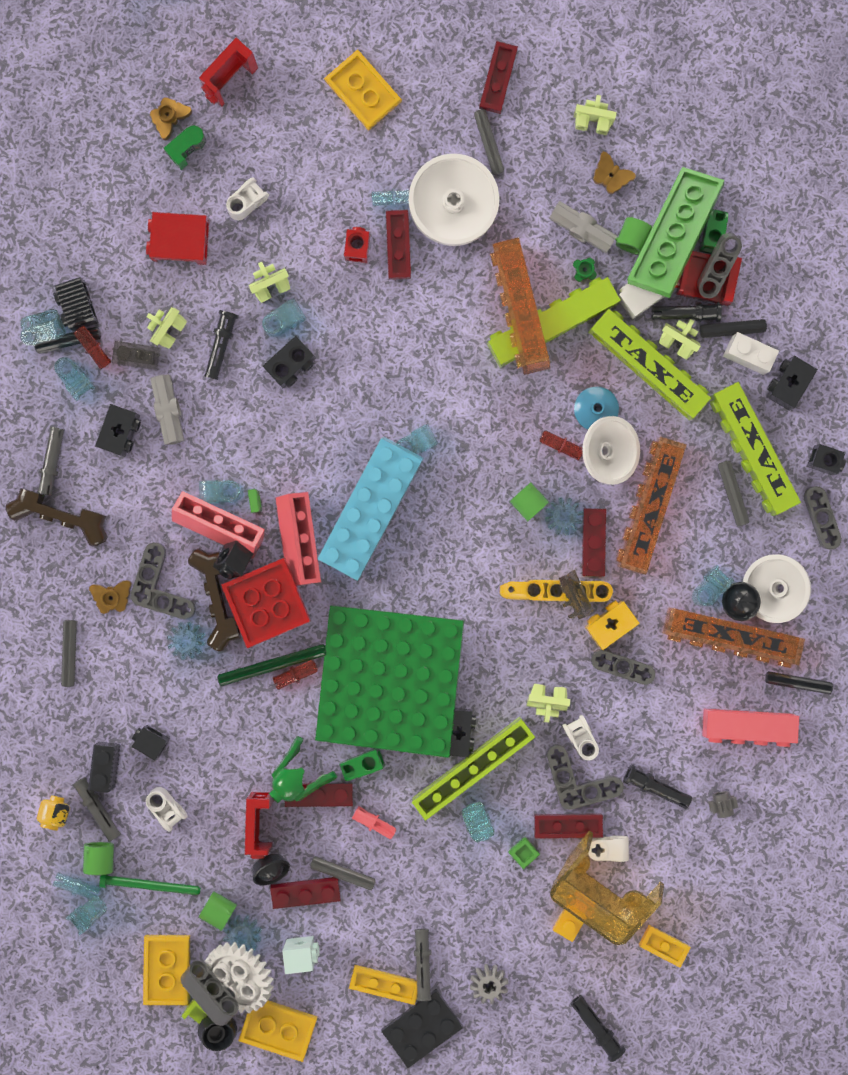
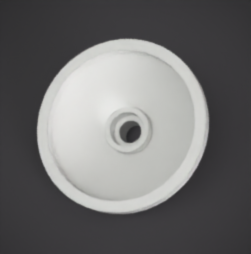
M608 416L600 418L590 426L583 441L585 466L591 476L603 484H620L630 478L637 468L640 458V443L637 433L629 422L620 417Z
M768 555L758 559L749 567L743 579V582L751 584L758 591L761 604L756 616L767 622L782 623L796 618L804 611L810 600L811 582L806 570L799 562L785 555ZM779 584L784 586L783 592L778 591Z

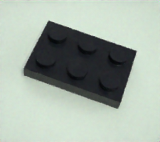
M435 989L431 992L430 1001L417 1002L383 1027L381 1032L406 1067L409 1068L463 1029V1025L438 990Z

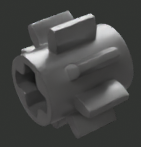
M729 791L714 793L712 795L713 800L708 801L710 811L713 814L717 813L718 818L733 816V809L739 808L736 797L734 795L730 796Z

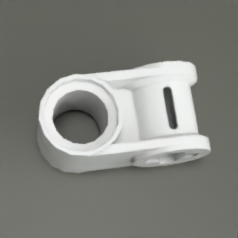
M254 177L248 179L227 200L228 213L234 220H243L269 197L268 192H264L256 184L257 180ZM235 204L243 205L242 210L238 212L233 211L232 207Z
M580 715L578 720L568 725H562L577 753L583 759L593 760L597 757L599 748L583 715ZM586 743L593 745V752L590 755L582 753V747Z
M162 787L154 788L146 798V806L168 832L173 830V826L181 819L188 817L182 806ZM155 794L160 795L163 803L156 804L152 796Z
M629 837L589 838L585 842V852L595 861H629ZM596 844H598L601 847V849H598L597 853L595 854L592 851V848H595Z

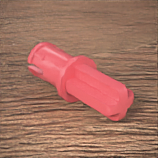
M358 806L352 817L353 820L368 827L370 832L373 829L389 839H392L396 832L395 827L379 819L380 815L377 814L376 816Z

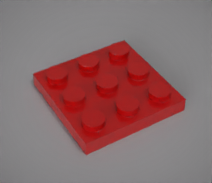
M285 558L221 585L247 648L311 622Z

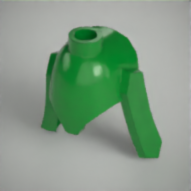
M296 736L288 752L272 773L273 790L269 795L277 803L281 800L301 801L318 788L337 778L335 771H331L328 774L321 775L314 782L307 785L304 790L302 779L305 770L302 767L297 769L285 768L300 752L303 738Z

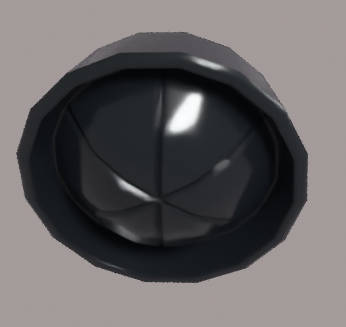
M733 583L723 593V610L733 620L741 622L750 620L756 616L760 609V595L756 588L749 583Z
M280 854L264 856V858L259 859L253 865V882L259 886H266L281 880L290 869L289 862Z
M207 1016L199 1024L197 1034L199 1040L207 1049L222 1051L232 1044L237 1035L238 1028L233 1018L227 1024L219 1026Z

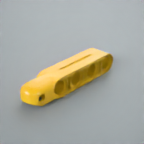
M529 580L527 582L510 581L500 585L499 593L503 598L510 600L605 602L612 597L613 589L609 583L604 581ZM535 583L539 587V593L532 597L528 594L527 589L530 584ZM554 584H558L562 588V593L558 597H554L550 593V589ZM578 584L584 588V594L581 597H576L573 594V588ZM599 585H603L607 589V593L603 598H599L596 595V588ZM510 586L514 589L511 593L508 591Z

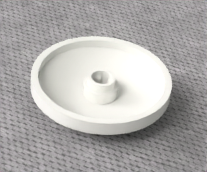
M445 154L433 158L419 169L411 183L409 209L412 219L417 228L426 237L439 244L460 246L471 243L483 236L496 218L499 207V191L496 181L491 172L481 162L472 157L462 154Z

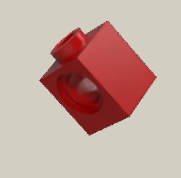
M353 227L352 230L347 229L344 250L345 261L367 263L370 232L366 231L365 228ZM354 240L363 241V246L359 249L353 248L351 244Z

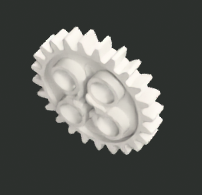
M227 942L224 946L219 945L214 949L204 962L236 999L240 1013L245 1009L248 1013H251L252 1010L258 1011L272 995L270 992L274 988L271 985L273 978L268 976L271 970L264 968L266 962L259 961L260 954L252 955V948L247 952L244 944L238 948L236 942L231 946Z

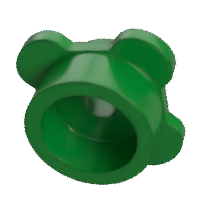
M587 258L573 262V267L576 271L574 277L576 281L581 282L583 279L594 280L597 273L594 271V259Z

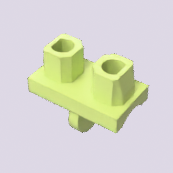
M596 95L595 101L586 100L585 106L576 105L573 116L575 118V129L587 131L589 121L598 122L596 133L607 135L615 121L617 112L607 110L608 104L601 103V95Z
M263 262L258 263L260 270L254 272L253 275L255 279L262 276L264 278L250 284L249 288L252 294L255 293L261 303L272 298L267 287L274 283L279 293L290 290L287 278L289 275L285 268L268 275V273L276 270L274 265L271 264L265 267Z
M171 307L163 321H161V318L165 313L160 309L155 316L148 313L146 317L151 322L147 328L153 332L155 327L159 325L150 342L168 349L171 348L176 339L166 333L170 326H173L177 330L182 331L187 323L178 314L179 310Z
M692 319L687 324L681 320L677 322L676 326L682 329V332L667 322L663 326V333L659 343L669 349L674 340H678L682 345L677 354L687 360L694 351L697 352L701 347V343L687 335L689 333L695 337L698 333L697 330L692 328L694 323Z
M534 684L531 694H529L527 699V706L536 707V715H543L544 722L549 723L550 717H559V711H567L570 706V699H567V688L554 687L553 697L545 696L546 686Z

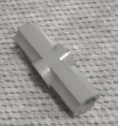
M561 201L558 202L549 217L551 221L568 230L569 234L578 241L588 242L606 254L617 237L614 233L598 225L592 216L584 212L579 213Z
M159 375L150 378L155 398L154 410L156 418L161 425L164 444L173 445L185 441L180 421V405L178 399L175 398L171 375Z

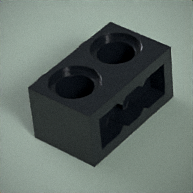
M295 336L263 365V368L282 389L285 386L290 388L298 380L296 376L302 371L306 373L314 366L315 363L313 361L316 358L300 339ZM298 351L305 353V358L301 362L293 360L294 354ZM282 366L287 367L288 374L285 377L277 376L278 368Z

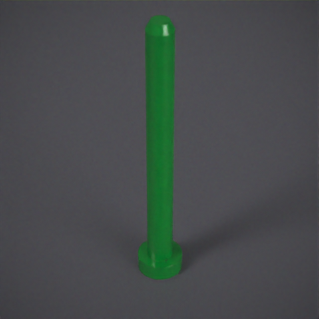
M108 874L101 875L99 881L100 888L113 885L189 895H199L201 892L199 886L108 876Z

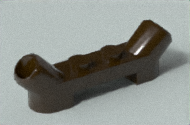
M20 488L17 499L6 504L5 510L11 520L18 521L36 512L40 514L39 518L53 522V519L62 521V526L74 529L75 526L80 527L89 546L95 547L107 541L108 536L103 528L106 519L105 515L82 509L80 516L42 504L45 495L24 488Z
M197 548L188 558V564L206 577L207 582L204 583L206 595H210L212 602L209 605L211 617H215L217 623L207 639V645L218 652H222L230 641L241 639V633L235 618L228 619L218 579L220 574L213 567L220 551L209 554L201 548Z

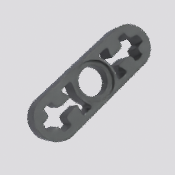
M818 486L808 488L804 493V501L819 544L824 549H836L840 546L842 538L827 494L823 488ZM813 491L820 494V497L817 499L818 504H824L825 508H819L814 511L813 507H817V503L815 500L810 499ZM821 511L828 515V521L824 525L817 521V515ZM832 526V529H828V533L830 536L835 537V540L832 541L833 545L825 542V539L828 538L827 532H821L820 528Z
M597 650L591 656V664L597 670L643 685H648L655 679V670L648 664L605 650ZM602 654H605L604 658L612 661V657H616L612 664V671L608 670L610 668L608 664L603 663L601 666H598L599 662L596 661V657H601ZM620 661H626L629 664V670L624 674L617 671V664ZM634 664H637L635 669L640 671L648 668L647 672L650 673V677H645L644 680H641L642 676L635 673L633 678L630 677L634 670Z

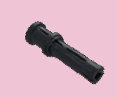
M697 302L695 306H652V320L694 319L697 322L702 320H716V322H720L722 306L721 302H716V304Z
M219 310L220 318L217 328H214L213 331L216 336L206 373L204 374L205 377L218 380L228 341L234 336L232 331L235 320L239 318V315ZM226 319H228V323H227V326H226V329H225V328H224L225 322H226ZM220 347V351H219V355H218V358H217L216 366L214 367L213 365H214V362H215L216 354H217L218 348Z
M632 764L625 773L623 783L637 786L642 792L647 793L649 791L684 809H687L692 801V796L654 779L653 774H646L636 769V766Z
M582 995L573 999L570 1005L594 1034L596 1044L603 1048L608 1055V1060L614 1062L619 1059L626 1049L624 1046H620L614 1038L613 1031L607 1029L602 1024Z

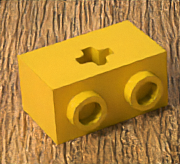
M615 600L605 607L606 612L600 616L597 613L587 620L588 625L585 626V629L601 650H604L640 624L624 601L617 602ZM608 618L611 620H616L613 623V629L610 627L606 628V625L608 624Z

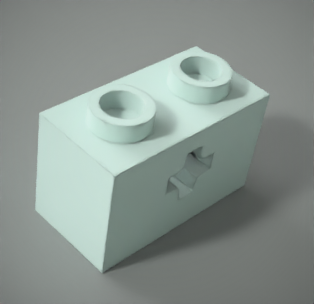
M314 936L286 940L282 951L285 974L313 971L315 963H318V956H320L319 943H314Z

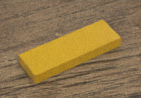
M354 965L349 989L415 1005L417 999V980Z

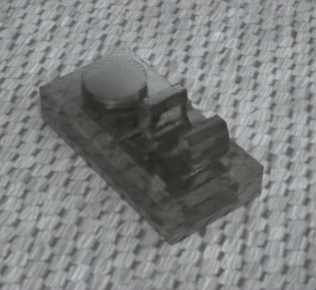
M115 341L111 363L158 370L161 348Z
M575 570L567 572L558 578L562 592L569 599L563 604V607L572 606L574 612L568 615L569 618L577 616L578 619H582L594 611Z

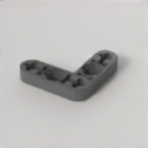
M149 543L144 550L132 588L131 599L133 603L180 619L191 618L196 611V606L192 600L156 589L166 557V549L160 543ZM156 546L158 551L161 552V555L156 556L154 562L158 563L157 567L153 564H146V560L151 561L153 557L150 549H155ZM148 567L152 568L155 573L154 578L150 581L143 577V571ZM139 582L152 584L151 589L149 587L145 588L144 594L148 595L147 599H143L140 602L136 593L142 591L143 585L139 586ZM161 596L168 597L170 601L169 606L165 609L160 608L157 603ZM174 598L178 600L176 602L177 605H184L185 602L188 603V608L191 611L183 615L181 609L174 608V612H171L174 606Z
M555 744L547 750V759L557 795L565 809H576L615 798L623 792L624 785L617 776H607L576 785L566 749L562 745ZM555 749H558L559 752H563V755L560 756L561 763H567V766H560L554 770L553 766H558L555 758H551V755L554 754ZM560 771H567L570 777L567 782L560 783L557 780V774ZM610 781H614L615 784L619 783L615 792L607 789L604 790L606 795L602 796V790L598 784L602 783L603 787L610 786ZM590 786L597 789V795L592 799L585 796V790ZM581 789V796L584 801L580 802L578 797L572 800V804H568L567 801L563 802V799L567 797V793L576 796L579 795L577 790Z

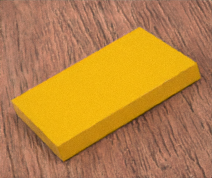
M358 49L324 78V81L368 131L402 102L398 94Z
M190 935L144 936L143 1005H189L190 994L183 987L180 979L184 971L190 966Z
M268 1000L258 1011L252 1010L251 1013H247L238 1041L303 1062L317 1016Z

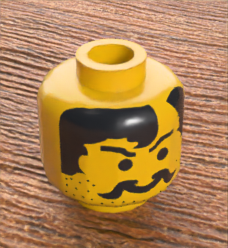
M51 795L50 799L41 801L36 817L37 821L41 823L40 827L58 831L59 827L66 825L70 806L64 803L65 798Z

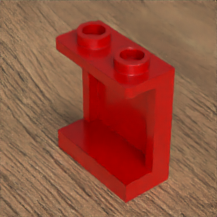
M237 37L199 77L202 83L201 89L206 93L204 96L213 105L218 103L223 107L225 103L220 90L242 66L252 75L258 69L253 52Z
M152 212V219H148V232L151 235L150 241L146 243V254L154 262H158L159 259L196 262L198 265H207L210 220L206 215Z
M692 251L675 287L677 288L676 295L712 303L721 302V305L729 306L734 299L742 258L737 257L719 293L713 298H705L697 288V281L711 255ZM719 260L715 262L713 269L717 271L723 269L725 261ZM705 282L702 287L703 290H711L714 282Z
M251 792L246 798L245 855H251L250 858L252 859L264 858V855H268L273 847V842H261L259 840L260 809H269L274 802V799L269 795L270 792Z

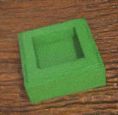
M257 489L248 490L251 513H260L262 506L259 491Z
M523 837L508 851L522 869H525L540 855L526 837Z

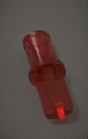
M85 326L78 328L74 332L76 338L85 348V353L91 356L100 370L111 363V359L108 358L99 346L101 343L96 342Z
M547 430L540 437V443L557 450L558 454H566L577 461L580 460L583 454V447L568 441L567 437L563 439Z
M310 660L295 668L292 666L290 670L274 676L273 682L277 684L276 688L278 690L294 682L298 684L301 679L318 671L317 665L313 660Z

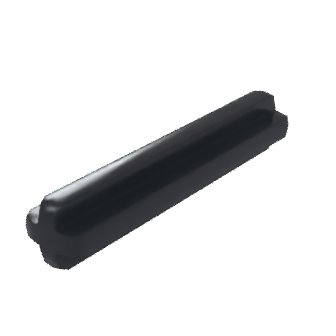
M765 319L703 324L700 326L699 332L701 338L732 336L737 332L741 334L764 333L767 330V323Z
M92 327L37 340L34 342L35 351L40 354L99 340L101 333L98 327Z
M770 671L766 673L765 682L768 684L824 694H831L833 691L832 682Z

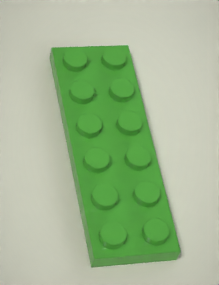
M685 167L681 168L627 278L628 284L668 298L671 297L724 187L725 180Z

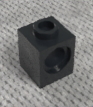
M822 444L814 445L807 467L829 475H837L845 467V452ZM825 455H829L832 458L830 467L824 463Z
M238 541L224 544L213 567L224 578L233 579L243 575L253 553Z
M146 725L142 729L138 728L132 737V740L135 741L132 748L155 761L162 754L170 738Z

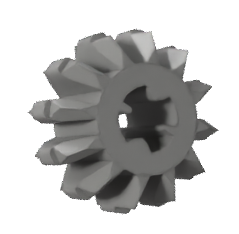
M484 964L485 971L476 968L477 975H471V981L474 983L470 984V990L475 991L473 994L475 999L481 997V1003L484 1004L489 999L490 1004L493 1005L495 997L501 1001L503 999L501 993L505 994L508 992V989L505 987L508 984V979L503 978L505 975L504 970L497 972V965H493L492 969L489 970L488 964ZM489 981H493V985H490L489 988H486L485 984H488Z

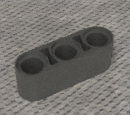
M725 233L719 238L697 281V288L705 298H713L719 293L742 249V243L734 233ZM734 239L736 241L735 247L731 250L725 249L726 241ZM719 260L725 261L723 269L718 271L713 269L715 262ZM712 281L714 282L713 288L709 291L703 290L704 283Z
M192 962L181 975L180 980L183 987L216 1025L223 1026L227 1024L238 1012L239 1006L236 999L204 962Z

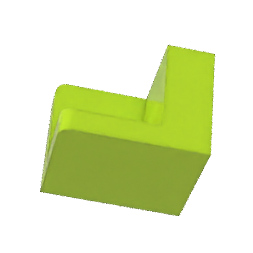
M192 999L181 1017L186 1019L189 1015L200 1024L202 1019L208 1015Z

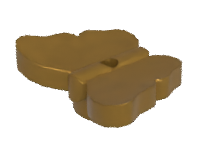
M167 97L161 100V105L158 109H153L150 112L152 121L163 140L169 139L172 134L173 125H176L178 120L185 119L192 114L189 106H185L180 102L176 103L175 100Z
M603 151L600 155L593 181L597 185L602 184L606 187V191L609 194H613L619 191L621 187L633 181L636 175L630 170H619L618 165L614 166L611 156Z
M129 580L118 583L114 588L113 586L105 588L102 585L93 584L89 587V591L102 614H106L114 609L122 612L126 609L127 597L130 594L132 583Z

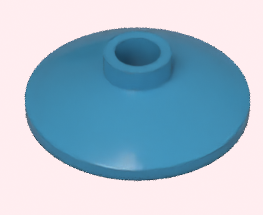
M597 386L590 387L582 391L577 397L574 404V413L579 424L589 429L600 418L608 416L618 417L619 404L615 395L608 389ZM595 404L601 406L600 412L594 411L593 407Z

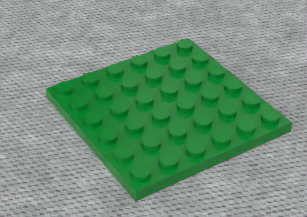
M330 605L325 645L326 655L324 656L315 741L449 758L465 620Z

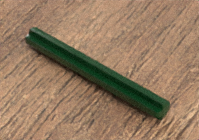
M320 644L219 674L217 676L220 686H225L326 655L325 645Z

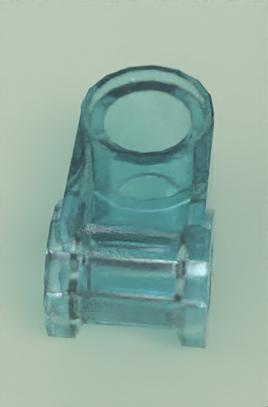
M291 299L263 318L262 326L269 337H278L304 322L306 316L296 300ZM269 322L277 323V329L269 328Z
M55 309L26 316L20 323L22 329L20 338L26 345H36L45 341L59 339L67 331L58 311Z
M62 357L56 361L54 365L55 372L76 401H79L80 397L90 389H96L90 378L74 360ZM71 363V372L64 374L62 370L64 364Z
M428 424L415 429L409 435L397 441V444L400 446L402 444L406 447L410 446L409 450L417 455L439 444Z
M199 481V498L209 504L236 502L242 498L244 493L241 484L235 481ZM231 486L236 489L232 496L227 494V490H230Z
M717 564L705 575L702 582L692 593V600L698 606L706 607L713 605L734 582L732 577H727L719 570L720 567ZM703 590L707 591L709 599L705 603L700 599V593Z
M94 896L72 911L66 919L74 924L79 930L78 934L81 935L106 913L107 907L102 899Z

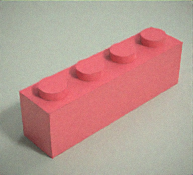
M183 491L172 508L173 522L222 545L238 541L253 553L252 559L263 542L265 529Z
M308 492L275 497L283 555L296 585L321 582Z
M704 709L702 736L709 738L708 742L722 743V739H730L731 743L745 744V740L754 741L755 745L764 746L768 745V742H776V746L790 747V743H798L799 716L796 714Z

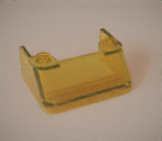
M589 831L568 856L551 887L550 896L555 903L615 945H623L630 940L662 904L664 883L660 881L648 896L639 891L631 890L620 898L585 873L589 869L591 862L588 852L590 851L593 833Z

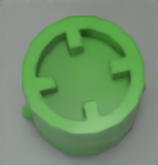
M627 217L619 236L615 239L616 246L631 254L639 255L652 226L642 220Z
M531 482L509 501L527 522L549 503Z
M90 842L84 844L83 873L87 875H106L112 873L114 844L110 842Z
M213 891L198 918L222 931L237 904Z

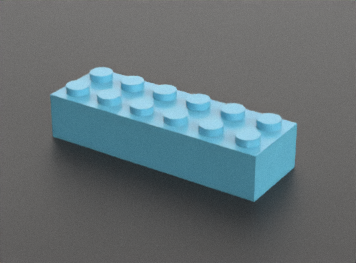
M382 437L325 543L318 560L358 581L424 458L386 437Z

